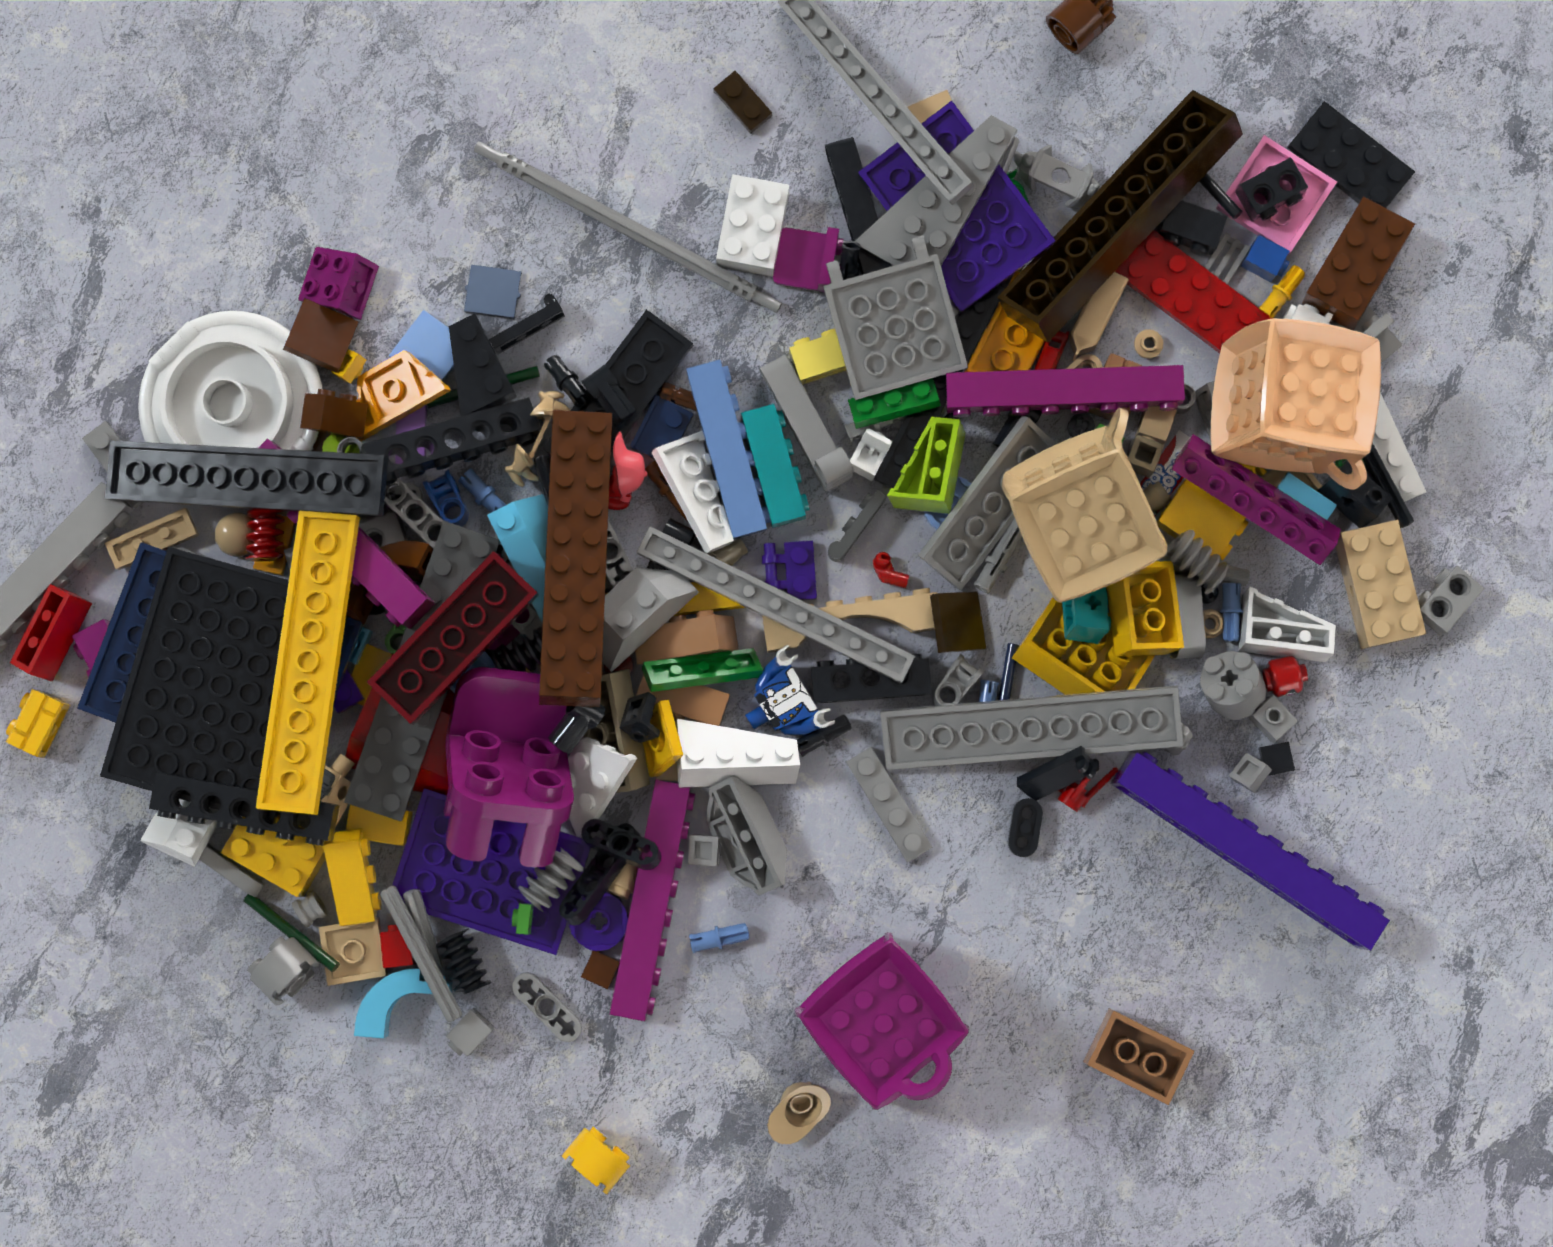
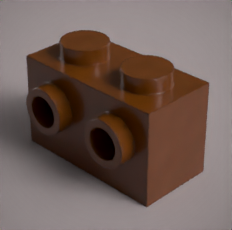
M318 389L317 394L305 393L300 428L342 435L344 437L364 438L368 404L357 402V396L339 394V397H335L336 392L332 390Z

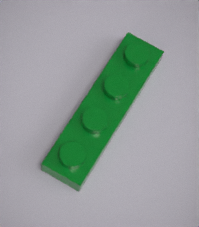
M749 648L643 662L642 672L650 692L759 678L763 668L755 649Z

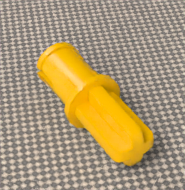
M1293 265L1279 284L1272 286V292L1259 309L1269 315L1270 318H1275L1281 307L1292 299L1291 294L1305 277V272L1298 266Z

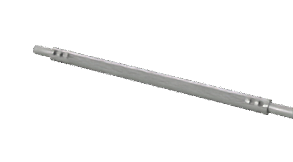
M480 141L475 145L474 152L497 163V167L737 296L749 302L753 300L775 313L779 311L782 303L757 290L758 287L507 152L501 153Z

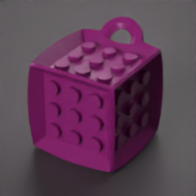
M886 932L884 936L841 966L799 1007L795 1008L794 1012L795 1016L800 1018L812 1038L834 1067L862 1098L871 1105L873 1110H878L892 1103L902 1095L910 1100L919 1101L931 1098L939 1093L948 1083L952 1073L950 1054L962 1043L969 1033V1026L962 1022L933 981L893 940V935L889 932ZM934 1061L936 1068L931 1079L921 1084L910 1080L920 1069Z

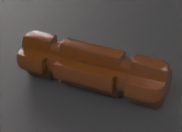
M667 382L662 386L660 398L666 401H671L672 399L675 401L674 404L693 411L697 410L692 391L681 387L679 390L675 389L676 385Z

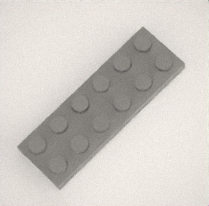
M1022 415L918 556L951 585L962 590L1015 519L1010 502L1002 489V478L1005 472L1041 451L1056 445V443L1029 417Z

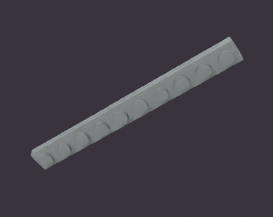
M779 0L777 2L951 205L974 187L970 179L814 0Z
M649 526L637 550L638 555L901 684L915 658L914 655Z

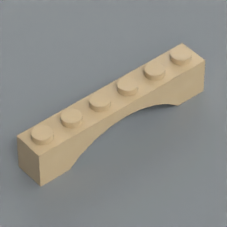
M930 588L916 589L912 591L913 595L901 597V592L884 594V599L872 601V596L855 598V603L843 605V600L826 602V607L818 609L841 620L849 618L880 619L896 624L910 633L935 630L930 595L937 594V592L930 593ZM762 616L767 653L778 652L786 645L790 646L786 650L797 649L807 638Z

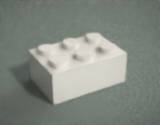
M732 174L716 256L718 266L773 277L789 198L788 184Z

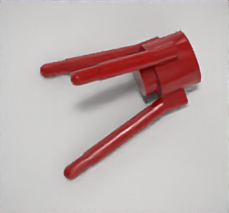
M1114 767L1087 794V790L1084 788L1091 779L1086 777L1082 779L1079 785L1074 782L1070 786L1068 785L1058 790L1061 793L1058 800L1076 812L1081 806L1085 808L1088 801L1118 772V768Z

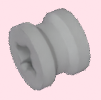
M314 890L307 893L306 898L303 900L292 902V907L297 917L306 928L313 925L315 919L324 918L328 915L325 905Z

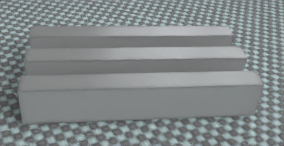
M1226 232L1204 267L1210 270L1226 242L1231 245L1214 272V275L1219 277L1236 248L1241 251L1223 279V282L1228 285L1249 251L1250 246L1240 243V240L1233 239Z

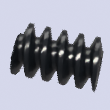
M536 629L533 630V640H530L526 634H523L522 645L515 639H512V649L509 650L502 644V654L500 655L494 649H491V656L497 669L526 672L527 668L532 672L535 671L537 668L536 662L541 666L542 635Z
M468 929L443 938L436 944V948H446V951L440 958L451 960L444 967L445 970H455V973L449 980L460 982L453 989L454 992H464V995L492 983L491 980H481L487 973V970L476 968L483 960L482 958H472L478 951V948L467 946L474 940L473 936H463Z

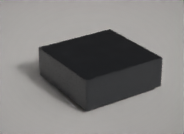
M1289 741L1258 748L1261 761L1272 769L1268 776L1295 770Z

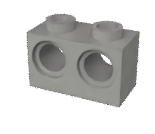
M1459 566L1452 567L1449 570L1444 568L1433 580L1437 583L1430 592L1425 590L1418 597L1423 622L1439 635L1448 633L1484 590L1483 586ZM1452 580L1457 581L1461 586L1459 595L1452 593L1450 590V582ZM1433 602L1440 604L1442 607V615L1440 617H1436L1431 611Z

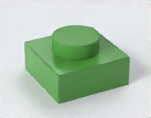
M519 903V909L513 910L512 926L517 927L516 934H531L533 904Z

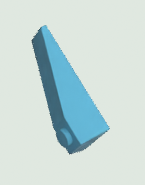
M544 494L511 502L487 516L514 570L538 592L539 596L532 604L543 624L548 505Z

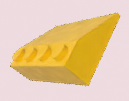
M1052 597L1012 656V659L1063 694L1069 695L1135 689L1155 655L1115 656L1112 628H1110L1109 633L1105 634L1098 644L1066 640L1064 636L1062 602H1057Z

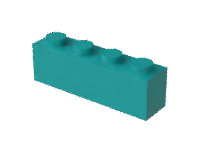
M774 403L742 412L741 419L745 426L748 444L754 458L755 469L760 480L772 528L806 519L805 511L810 510L806 493L800 495L797 484L801 483L802 479L798 465L792 467L790 456L794 455L790 438L784 439L782 428L786 427V422L782 410L777 411Z

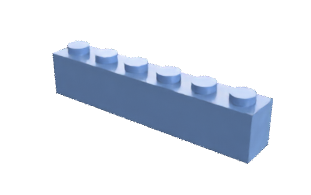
M716 360L686 368L733 539L764 532L767 530L766 524L771 523L767 506L761 507L758 496L763 495L759 478L753 479L751 467H755V462L751 450L746 451L743 439H747L744 423L737 422L735 411L740 409L736 394L730 395L727 386L728 383L732 382L728 366L722 367L721 360Z

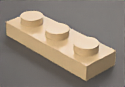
M183 508L107 541L105 545L115 569L121 570L132 565L141 542L167 550L168 547L179 545L199 536V533L189 510Z

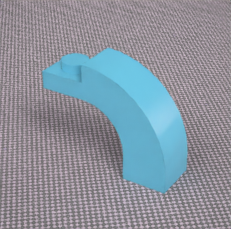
M419 967L392 973L381 979L369 990L358 1009L354 1036L383 1039L388 1037L391 1012L400 998L410 993L432 994ZM446 981L452 993L453 982Z

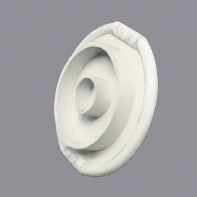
M223 311L207 314L190 322L187 321L148 360L149 364L141 382L138 402L139 421L144 440L150 443L259 448L268 438L283 450L312 451L319 432L302 429L300 425L305 393L317 394L318 389H323L318 369L315 363L283 350L290 330L268 317L245 311Z

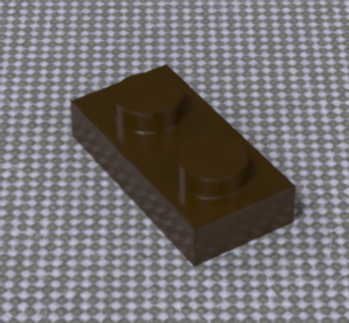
M733 71L713 88L718 98L750 134L772 117L771 110L736 71Z

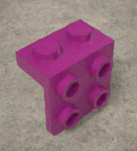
M788 227L783 228L773 274L774 283L825 292L823 286L831 284L826 263L835 261V255L841 256L844 239L838 238L839 229L828 227L827 234Z

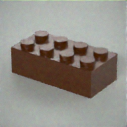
M1363 196L1306 292L1302 304H1308L1317 308L1320 311L1319 314L1323 316L1329 312L1333 314L1331 320L1350 330H1354L1409 238L1415 223Z

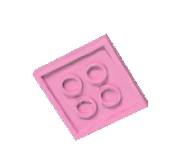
M1264 135L1226 192L1243 211L1238 218L1233 219L1220 204H1218L1216 209L1257 236L1261 235L1289 250V255L1337 181ZM1291 157L1308 186L1302 195L1303 199L1291 207H1287L1286 204L1277 208V214L1265 221L1258 218L1252 222L1235 191L1240 184ZM1279 181L1280 187L1283 190H1292V186L1288 181ZM1254 194V199L1257 203L1267 204L1264 195Z

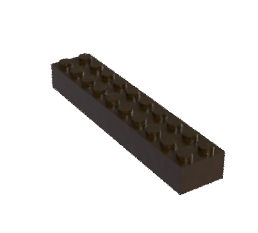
M1192 90L1053 237L1056 242L1037 255L997 297L1007 316L1048 343L1243 135L1236 113Z

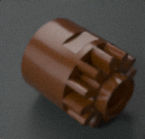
M1064 0L1046 16L1047 26L1054 37L1067 50L1074 54H1079L1114 22L1116 15L1113 13V1Z

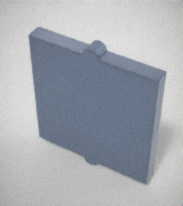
M471 264L469 282L465 286L467 294L464 312L515 319L517 299L521 297L519 286L522 272Z

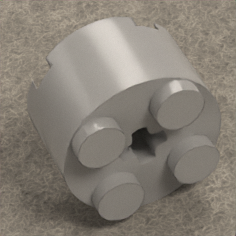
M1229 651L1209 657L1205 661L1200 684L1210 707L1222 717L1230 720H1239L1251 716L1259 704H1262L1265 700L1266 685L1255 661L1250 655L1245 652Z
M282 936L277 938L270 945V952L263 959L255 960L247 970L251 974L250 980L276 1006L284 1003L281 998L286 994L293 997L314 976L315 972L312 970V967H319L320 965L294 937L287 940Z

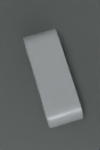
M1175 574L1184 648L1170 653L1171 659L1202 658L1205 654L1206 641L1201 586L1198 587L1196 585L1199 579L1197 575L1189 579L1187 577L1188 574Z

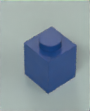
M1258 235L1240 267L1271 283L1277 275L1282 277L1290 262L1285 259L1290 251Z

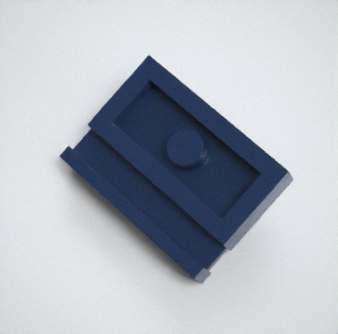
M656 395L630 444V448L655 460L652 451L659 446L683 438L694 413Z

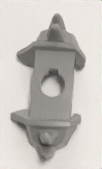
M1047 145L1038 152L1027 151L1025 154H1021L1016 151L1014 154L1017 174L1024 181L1025 185L1031 191H1035V182H1039L1069 196L1071 200L1065 203L1067 208L1083 207L1100 189V184L1093 178L1094 173L1091 163H1088L1081 170L1052 157V145ZM1056 169L1065 170L1068 178H1070L1069 183H1056L1052 179V172Z

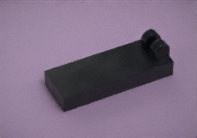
M545 295L544 303L546 307L489 339L497 355L565 317L554 295Z
M1079 746L1017 777V787L1031 799L1037 801L1084 777L1092 779L1096 772L1099 771V761L1096 758L1092 760L1085 754V748Z

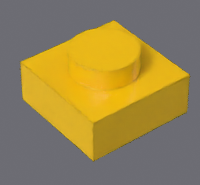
M348 349L338 373L331 372L338 378L351 384L354 379L360 376L363 371V365L367 360L358 353Z

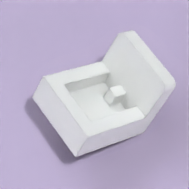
M867 428L850 459L853 472L872 481L892 444V440L886 438L880 432Z

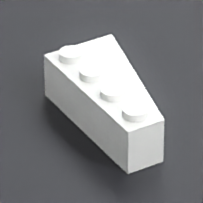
M683 719L676 720V728L683 751V756L676 761L679 788L711 787L731 776H736L747 785L796 784L800 768L797 740Z

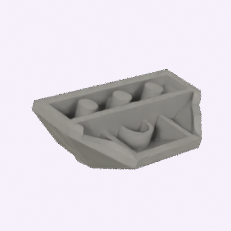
M635 568L605 595L602 662L611 672L615 670L697 595L699 591L684 576L674 571Z
M731 776L709 787L708 795L710 797L707 805L706 824L712 836H721L720 854L730 875L743 885L753 889L759 896L785 884L787 848L762 795L736 776Z

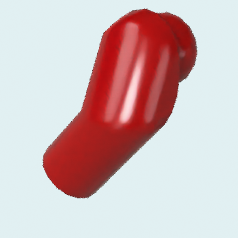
M879 552L873 559V568L879 580L883 583L906 589L909 575L894 570L888 553Z

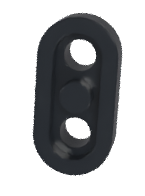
M1026 798L1019 800L1012 810L1007 844L1009 850L1018 857H1028L1038 847L1043 810L1041 805L1034 799ZM1026 807L1032 811V816L1029 819H1025L1022 816V810ZM1019 837L1027 839L1026 847L1020 848L1017 845Z

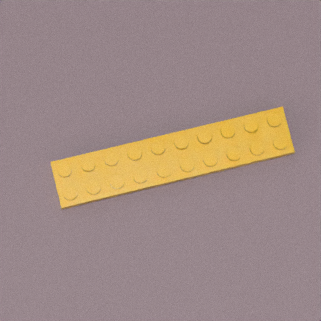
M299 510L256 809L318 816L360 517L357 515Z

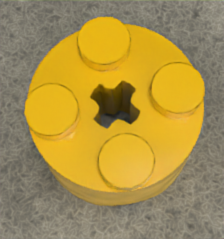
M594 1126L590 1130L584 1127L561 1156L566 1160L570 1155L574 1159L571 1166L596 1187L600 1183L604 1184L603 1192L608 1194L630 1167L627 1163L630 1157L618 1146H615L613 1149L608 1147L604 1143L607 1137Z

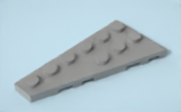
M991 115L949 154L950 158L974 184V187L951 205L930 179L925 176L854 242L859 243L861 248L894 266L915 260L916 256L911 239L924 236L928 255L937 253L940 265L942 266L1016 135L1017 129Z

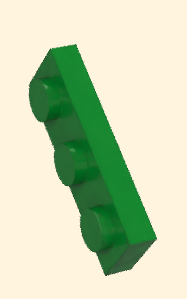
M933 378L857 400L854 398L848 399L856 429L940 406Z

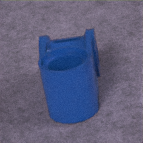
M449 469L445 471L444 475L430 482L427 480L422 482L443 521L461 527L467 523L469 512ZM455 506L460 507L461 513L459 517L448 519L447 513L449 509Z

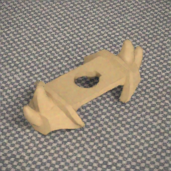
M540 391L538 393L540 403L530 415L536 416L537 419H542L543 425L530 453L527 454L517 444L514 452V462L511 466L505 467L504 472H507L511 480L521 487L525 484L520 476L530 481L539 480L538 476L530 468L534 465L532 459L549 421L553 419V410L570 411L565 404L555 400L565 397L559 391Z

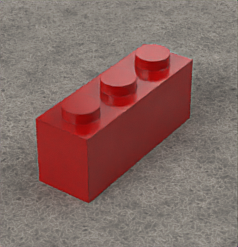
M49 584L10 663L30 675L53 682L74 641L72 635L78 633L92 603L71 591Z

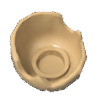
M242 513L228 514L220 519L215 528V541L220 550L234 557L249 554L246 551V546L254 542L247 540L246 535L254 531L248 529L246 524L254 519Z

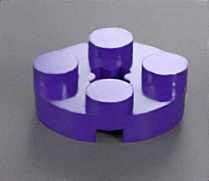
M606 892L583 923L575 926L569 924V928L573 937L585 948L592 951L608 950L623 939L628 923V912L618 897ZM597 912L602 913V917L607 918V924L602 925V930H598L595 924H591V918H595Z

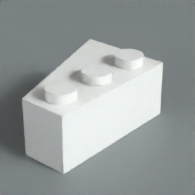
M1249 586L1242 595L1241 609L1243 613L1241 614L1238 652L1278 657L1294 656L1296 659L1326 662L1334 654L1336 625L1303 610L1298 611L1283 604V601L1277 598L1272 599Z

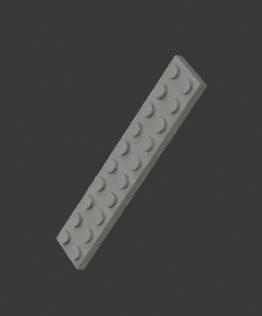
M1178 685L949 704L945 706L881 710L880 712L886 770L1057 757L1079 746L1085 748V754L1184 746Z

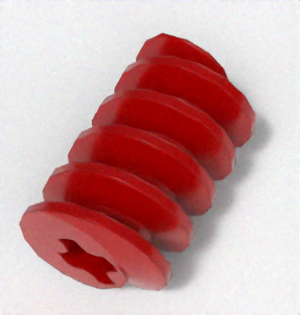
M251 509L247 511V516L255 520L249 521L246 524L248 529L254 531L246 535L247 540L254 542L246 546V551L254 554L246 557V560L264 562L283 558V554L276 552L275 548L284 546L283 542L276 540V536L284 534V531L276 528V525L284 523L285 519L277 517L276 513L285 510Z

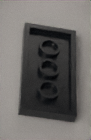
M1325 101L1287 147L1299 158L1337 181L1335 186L1358 204L1364 196L1387 208L1415 173L1412 168Z

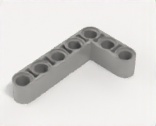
M783 355L760 367L759 370L780 410H782L784 418L824 491L828 492L851 480L853 467L842 447L836 448L787 356Z

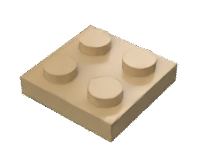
M376 917L374 922L346 926L333 924L319 927L322 949L340 963L334 972L325 967L327 986L388 976L387 968H383L379 917Z

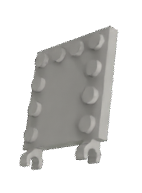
M924 236L911 239L916 256L915 260L846 280L842 278L838 260L826 263L832 284L825 285L823 288L855 400L968 368L938 254L928 255Z

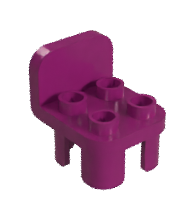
M478 667L464 673L456 684L446 734L445 746L449 788L444 807V816H450L446 834V846L452 854L459 858L470 861H483L487 856L494 820L526 823L519 855L521 865L526 867H544L551 864L554 860L562 823L566 822L571 814L574 793L567 752L557 748L548 738L566 714L567 706L539 705L540 674Z

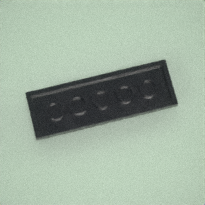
M647 309L605 364L620 384L619 388L627 396L636 410V413L623 424L616 426L612 421L611 455L613 454L616 433L621 432L623 439L661 390L662 386L694 346L691 341ZM591 396L590 400L586 399L588 401L587 404L582 407L574 405L570 410L606 413L600 403L595 402ZM552 436L543 446V450L550 455Z

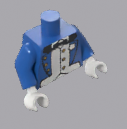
M789 645L780 649L776 657L763 668V672L755 684L756 693L754 697L760 706L745 714L754 730L769 721L775 731L780 730L784 735H806L835 723V720L825 721V712L831 710L829 708L817 709L791 666V663L798 658V655H794L791 659L786 656L785 650L790 647Z

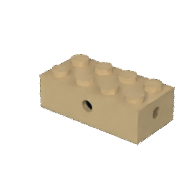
M1394 520L1341 532L1338 544L1335 547L1360 649L1425 635L1426 630L1399 521Z

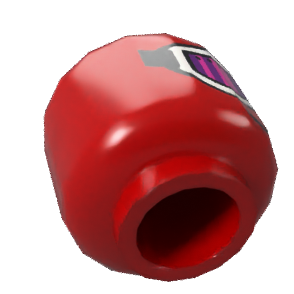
M1294 656L1270 660L1266 668L1262 669L1266 691L1272 692L1276 697L1300 693L1303 689V682L1308 681L1305 664H1299Z

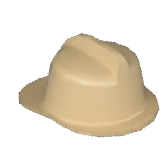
M797 1082L788 1086L782 1094L781 1102L769 1116L767 1126L768 1133L772 1139L780 1144H792L805 1137L829 1112L831 1099L826 1089L819 1085H813L811 1082Z

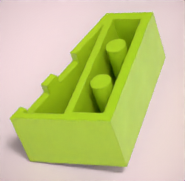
M930 418L914 447L915 451L907 465L904 464L900 471L901 476L896 485L887 494L894 508L945 514L951 512L966 436L960 419Z

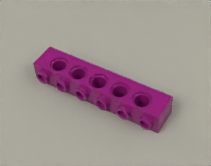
M1192 434L1177 455L1172 467L1173 471L1315 563L1321 565L1338 544L1341 529L1241 464L1215 456L1212 453L1211 445L1196 435Z

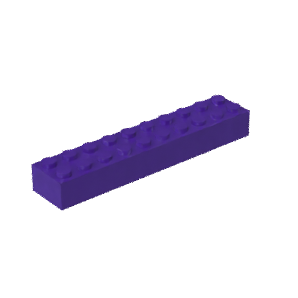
M1144 751L1143 753L1137 752L1128 755L1110 784L1354 947L1371 951L1390 922L1388 918L1383 916L1385 911L1381 907L1370 901L1369 903L1357 899L1360 895L1358 892L1347 885H1336L1332 882L1334 877L1321 868L1317 870L1307 865L1309 862L1307 858L1295 851L1293 853L1282 849L1284 844L1271 835H1261L1257 832L1259 827L1246 818L1242 820L1232 816L1234 810L1220 801L1216 803L1208 800L1207 796L1209 794L1196 785L1187 786L1181 782L1184 777L1170 768L1167 770L1157 766L1158 760Z

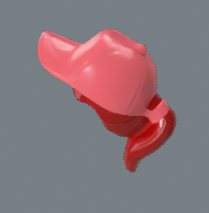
M617 432L613 445V457L616 465L613 467L609 480L608 509L611 510L627 508L632 498V492L642 485L644 477L648 475L647 471H645L643 456L640 453L628 450L622 433Z

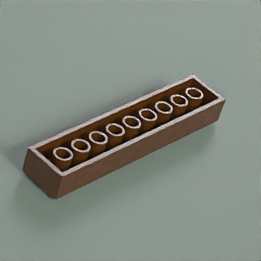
M553 410L539 705L600 707L612 413Z

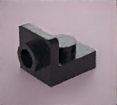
M650 692L628 698L619 727L632 740L639 743L658 738L661 732L650 723L657 699Z

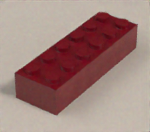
M493 551L367 683L410 724L414 725L539 596L538 592Z

